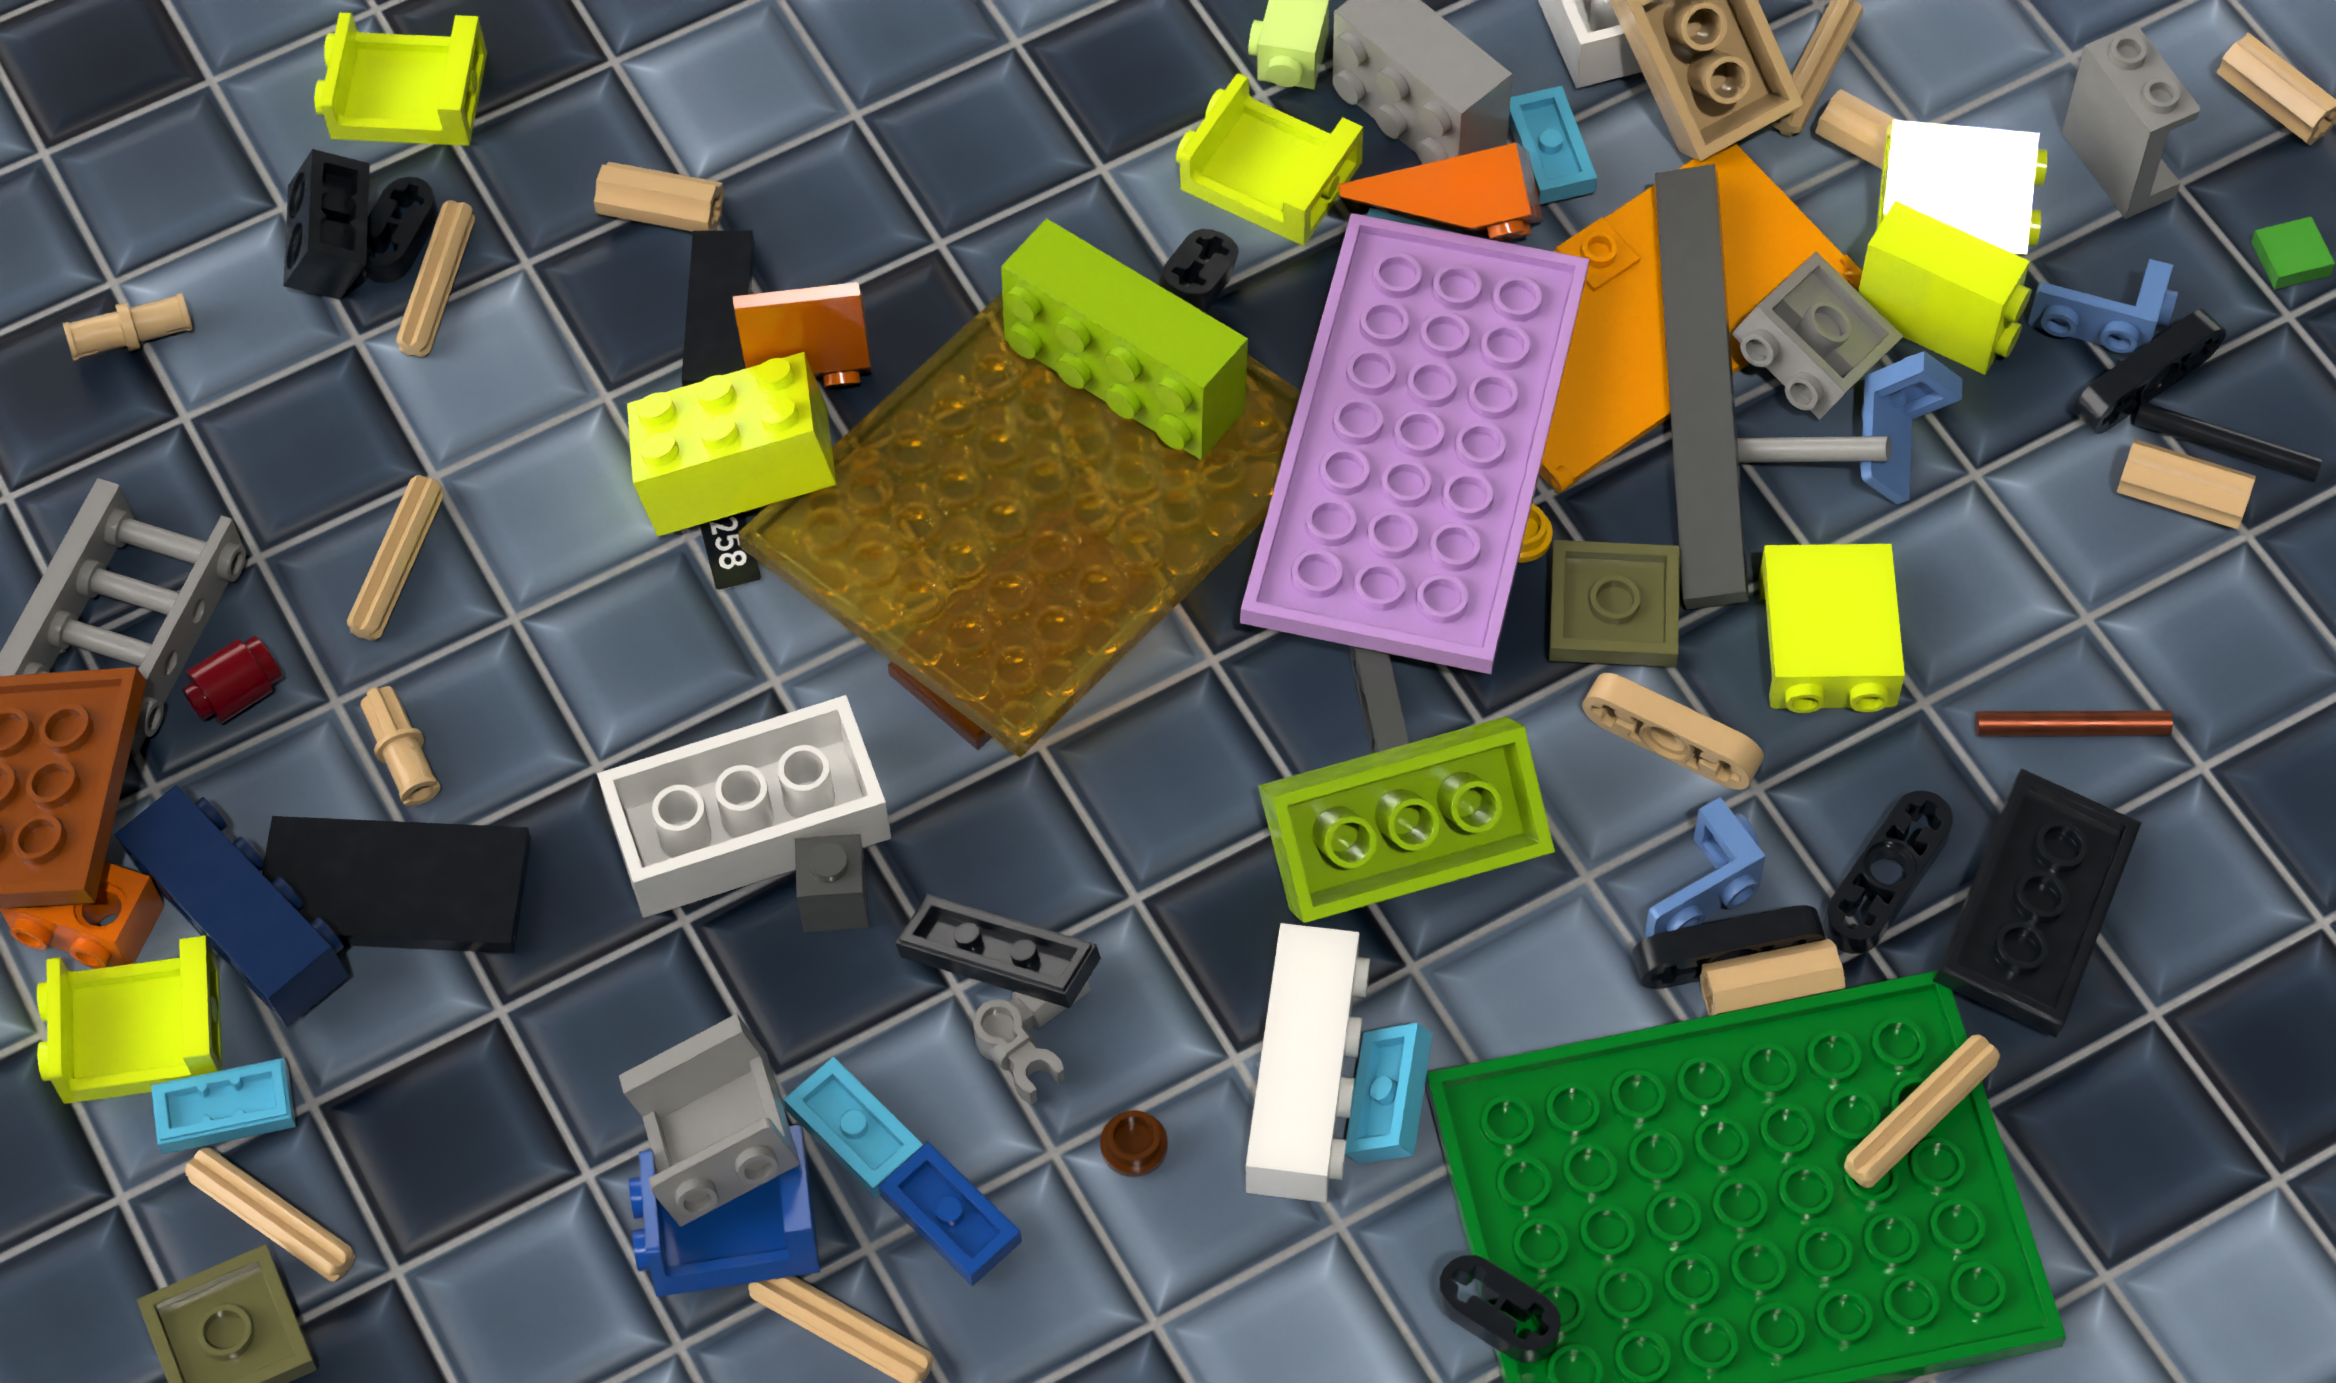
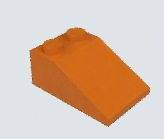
M1516 142L1338 184L1340 197L1355 203L1485 235L1489 234L1490 239H1496V241L1500 242L1529 236L1532 234L1530 224L1544 221L1529 151Z
M859 282L733 296L745 368L760 365L769 359L784 358L804 352L814 377H823L824 387L860 384L859 373L872 372L864 299Z

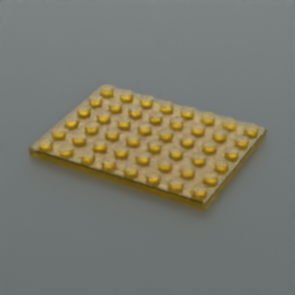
M1001 293L832 447L836 477L835 486L769 504L738 532L739 546L1021 758L1266 518L1301 391L1247 354L1245 412L1209 453L1200 460L1184 449L1177 450L1171 448L1159 438L1156 432L1135 419H1125L1117 415L1105 401L1084 388L1077 389L1071 387L1061 379L1056 371L1035 358L1027 359L1016 353L1009 343L1004 340L1003 299Z

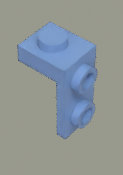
M2149 259L2136 306L2041 282L2038 284L2028 324L2031 327L2045 330L2054 336L2072 337L2105 346L2114 352L2133 354L2152 341L2156 324L2165 327L2169 326L2178 296L2177 291L2167 289L2173 265Z
M1926 351L1908 356L1899 362L1865 375L1862 436H1890L1892 453L1890 461H1860L1861 478L1866 484L1897 505L1910 499L1912 420L1962 400L1963 379Z
M1721 797L1699 808L1693 838L1716 870L1652 906L1648 912L1645 930L1646 938L1667 931L1702 925L1705 917L1724 906L1728 909L1737 908L1757 893L1766 856L1758 846V838L1750 822L1740 813L1734 815Z

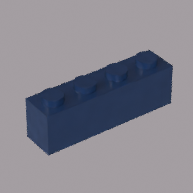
M175 785L114 835L135 867L142 874L151 877L156 889L200 936L206 935L210 946L279 1020L288 1027L349 977L336 955L344 946L321 918L317 917L313 922L309 923L299 913L305 907L303 902L280 876L270 883L260 871L266 865L243 837L240 836L232 843L222 833L228 826L217 810L204 797L193 803Z

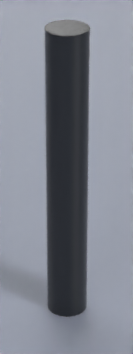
M2143 401L2134 425L2312 482H2315L2323 460L2304 452Z

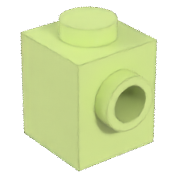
M1329 0L1268 1L1264 20L1253 21L1249 38L1248 54L1257 56V80L1271 82L1282 87L1296 86L1315 90L1328 39Z

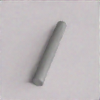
M1890 436L1737 438L1739 463L1890 461L1892 453Z

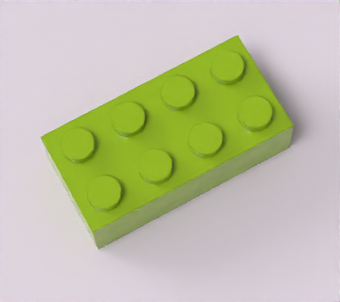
M1047 218L1001 266L1004 340L1009 343L1011 348L1022 357L1027 359L1035 358L1053 369L1071 387L1077 389L1084 388L1102 399L1122 418H1133L1156 432L1159 438L1171 448L1177 450L1184 449L1202 460L1245 412L1248 338Z
M1507 716L1258 785L1289 910L1303 923L1555 852L1525 726Z

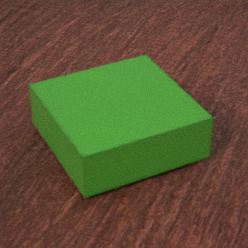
M2312 216L2257 229L2254 232L2251 243L2274 290L2331 276L2335 262Z

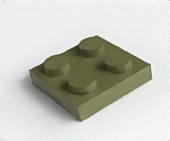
M1553 540L1549 661L1676 667L1679 632L1680 546Z
M267 1244L136 1299L168 1383H289L317 1370Z

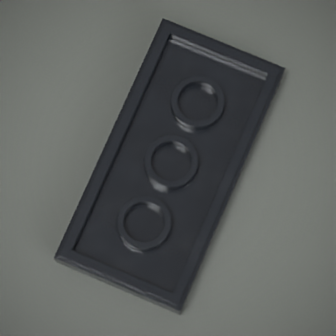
M2021 768L2014 779L1933 981L2053 1037H2057L2064 1027L2141 822Z
M272 816L264 858L266 867L262 869V875L270 883L280 876L303 902L305 907L299 913L309 923L313 922L317 917L321 918L336 934L343 946L514 953L531 835L528 827Z

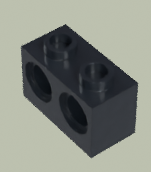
M315 149L311 150L288 185L284 287L341 300L366 265L370 163Z

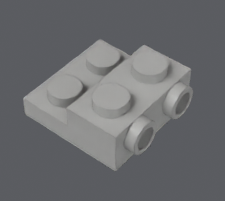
M1817 252L1810 256L1758 304L1732 333L1741 343V352L1744 358L1756 367H1766L1785 386V394L1788 401L1800 410H1810L1819 420L1904 337Z

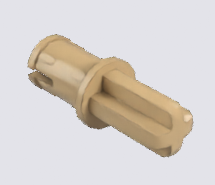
M390 686L380 689L377 687L371 688L367 691V696L361 700L360 705L377 741L374 748L375 755L379 761L387 764L399 790V797L404 805L416 806L426 803L439 793L441 787L438 780L434 777L422 750L425 741L422 732L417 728H412L395 689Z

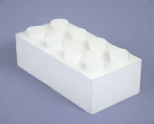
M846 695L597 773L606 808L643 918L796 870L795 838L861 834L863 848L891 839L886 802Z

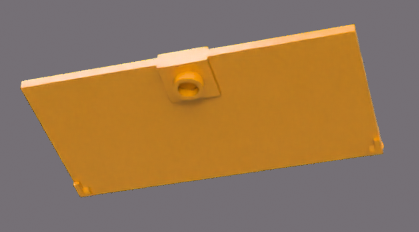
M1736 143L1702 161L1692 159L1679 168L1685 169L1715 164L1718 173L1733 375L1750 363L1744 358L1741 352V343L1732 333L1758 304L1815 252L1825 259L1856 291L1859 290L1862 270L1847 254L1843 255ZM1656 184L1605 218H1599L1557 246L1555 251H1553L1589 258L1588 274L1539 474L1558 494L1671 418Z

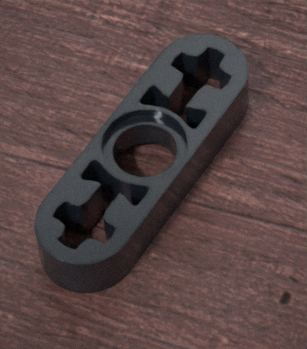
M2198 309L2190 313L2092 382L2076 401L2074 413L2096 434L2108 431L2138 410L2142 401L2148 403L2206 362L2223 343L2227 333L2226 330L2204 309Z
M1914 791L1903 796L1836 890L1828 904L1824 920V932L1827 939H1831L1837 949L1850 954H1861L1870 951L1880 942L1947 843L1953 823V814L1950 806L1942 797L1929 791ZM1922 815L1929 817L1933 820L1931 827L1926 826L1922 829L1915 839L1913 848L1905 843L1911 822H1917ZM1891 859L1903 866L1907 877L1898 884H1884L1872 875L1870 866L1878 860ZM1865 895L1873 901L1869 907L1865 924L1859 923L1854 930L1844 925L1845 916L1851 917L1856 913Z
M1797 905L1655 934L1639 942L1633 948L1632 954L1641 984L1650 989H1663L1700 981L1702 964L1826 940L1816 908L1808 905Z

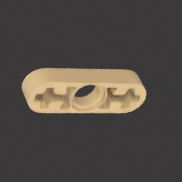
M1600 674L1582 702L1585 714L1599 727L1730 789H1746L1764 760L1761 748L1745 734L1617 674Z

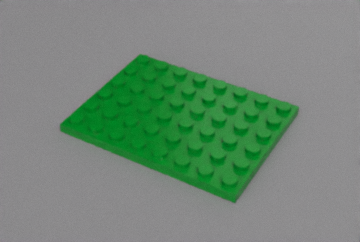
M1937 971L1427 1072L1425 1085L1470 1255H1477L1489 1260L1545 1295L1556 1305L1560 1314L1561 1328L1559 1340L1555 1350L1546 1359L1535 1363H1522L1508 1357L1495 1348L1503 1383H1890L2062 1347L2066 1334L1982 1081L1873 1187L1864 1188L1860 1186L1844 1169L1847 1155L1968 1039L1952 990L1933 981ZM1477 1280L1478 1287H1479V1291H1480V1295H1481V1292H1482V1282L1479 1281V1280ZM1505 1312V1314L1517 1322V1337L1525 1340L1532 1332L1543 1337L1540 1333L1541 1319L1532 1315L1528 1321L1522 1322Z

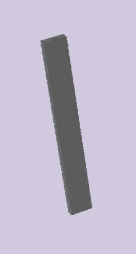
M1715 164L1655 173L1682 592L1686 609L1749 601L1719 182Z

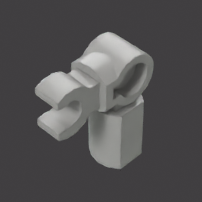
M1088 980L1072 1006L1090 993L1091 987ZM1013 991L1011 1001L1002 999L990 1000L976 1010L973 1018L975 1043L981 1055L989 1060L996 1061L1004 1071L1011 1070L1013 1072L1017 1094L1022 1100L1032 1105L1038 1100L1037 1089L1028 1080L1032 1073L1036 1071L1047 1072L1057 1084L1065 1081V1075L1060 1058L1047 1049L1036 1048L1037 1040L1029 1029L1040 1030L1068 1008Z

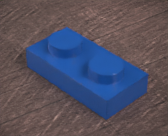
M929 1142L878 1185L880 1197L971 1286H974L1022 1242L1021 1231Z

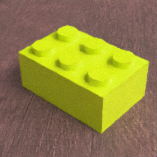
M804 352L784 358L769 359L760 365L725 375L711 376L702 382L664 393H653L643 399L627 403L633 485L658 537L836 485L827 405Z

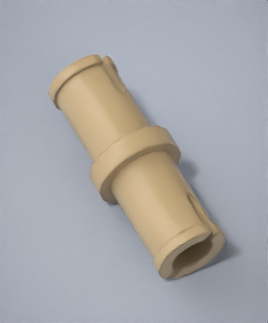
M182 292L177 293L176 296L130 308L127 302L115 305L117 311L72 323H62L73 361L127 346L130 352L141 349L140 342L193 330Z

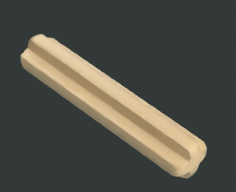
M1854 0L1830 1L1792 74L1805 105L1771 123V126L1780 130L1781 135L1791 137L1794 133L1803 131L1863 15L1861 3Z
M448 200L442 205L396 337L399 351L407 356L414 355L423 358L430 353L475 221L474 214L472 213L473 209L466 202L458 203Z
M416 475L409 481L348 616L347 625L350 627V633L354 636L369 641H376L381 637L443 499L444 494L441 490V484L437 480Z
M1972 1035L1847 1155L1844 1164L1847 1174L1864 1188L1873 1187L1997 1067L2000 1058L1998 1049L1982 1035Z
M202 1148L198 1150L194 1158L187 1163L185 1174L188 1176L190 1183L327 1280L339 1281L353 1266L356 1257L351 1246L213 1149Z
M796 1276L749 1283L748 1289L753 1300L901 1383H923L932 1369L934 1361L930 1351Z

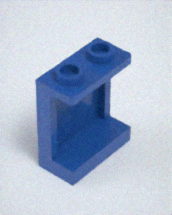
M801 1125L789 1126L800 1165L681 1227L651 1192L649 1178L657 1174L653 1150L639 1152L641 1177L629 1178V1192L634 1219L644 1218V1229L632 1231L633 1248L637 1270H650L656 1297L820 1272L810 1173Z

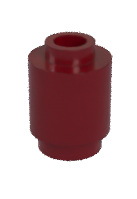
M253 636L245 642L236 639L188 669L186 675L190 684L182 688V692L202 721L212 715L221 725L272 693L271 685L283 677L267 648L256 636Z

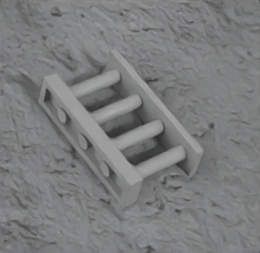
M97 478L0 652V676L50 673L60 651L68 648L70 645L140 666L138 670L147 682L130 755L136 757L146 737L153 736L158 730L163 718L164 703L229 581L234 582L242 572L246 551L233 519L221 515L208 541L199 540L134 520L121 486ZM126 543L195 564L180 592L106 570L116 549L123 547ZM98 594L167 615L152 644L80 622L78 619L88 600L96 597Z

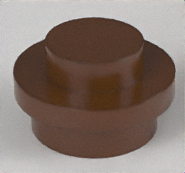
M1137 1110L1126 1111L1112 1118L1104 1127L1100 1139L1101 1154L1106 1164L1116 1173L1127 1177L1144 1176L1155 1171L1163 1163L1168 1150L1167 1134L1163 1125L1152 1115Z

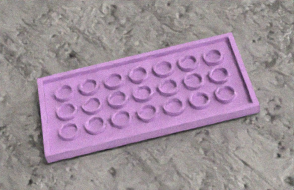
M1351 213L1241 606L1240 623L1486 674L1492 673L1588 274L1589 258Z

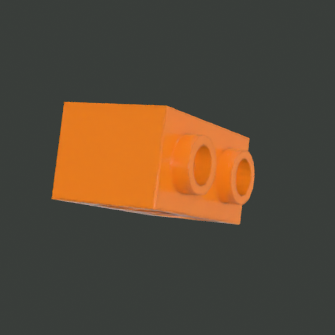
M104 862L95 903L0 908V911L11 929L10 934L20 943L36 950H45L49 945L67 951L78 962L97 969L105 968L106 965L134 964L162 912L164 904L150 876ZM118 914V917L113 922L104 926H97L103 918Z

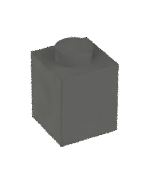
M861 834L795 838L796 895L803 931L817 932L869 928L867 869Z

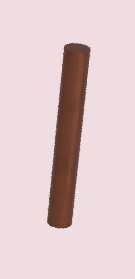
M2170 710L1976 711L1975 733L1977 737L2171 736L2173 728Z

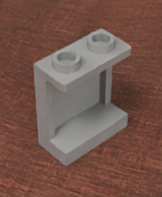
M2131 25L2084 45L2062 135L2124 219H2127L2176 198L2180 182L2162 160L2161 156L2168 133L2179 126L2196 120L2199 115L2200 106L2137 25Z
M738 1014L723 1020L619 1075L623 1094L642 1116L650 1148L654 1152L657 1174L649 1178L651 1192L680 1227L800 1165L767 1052Z

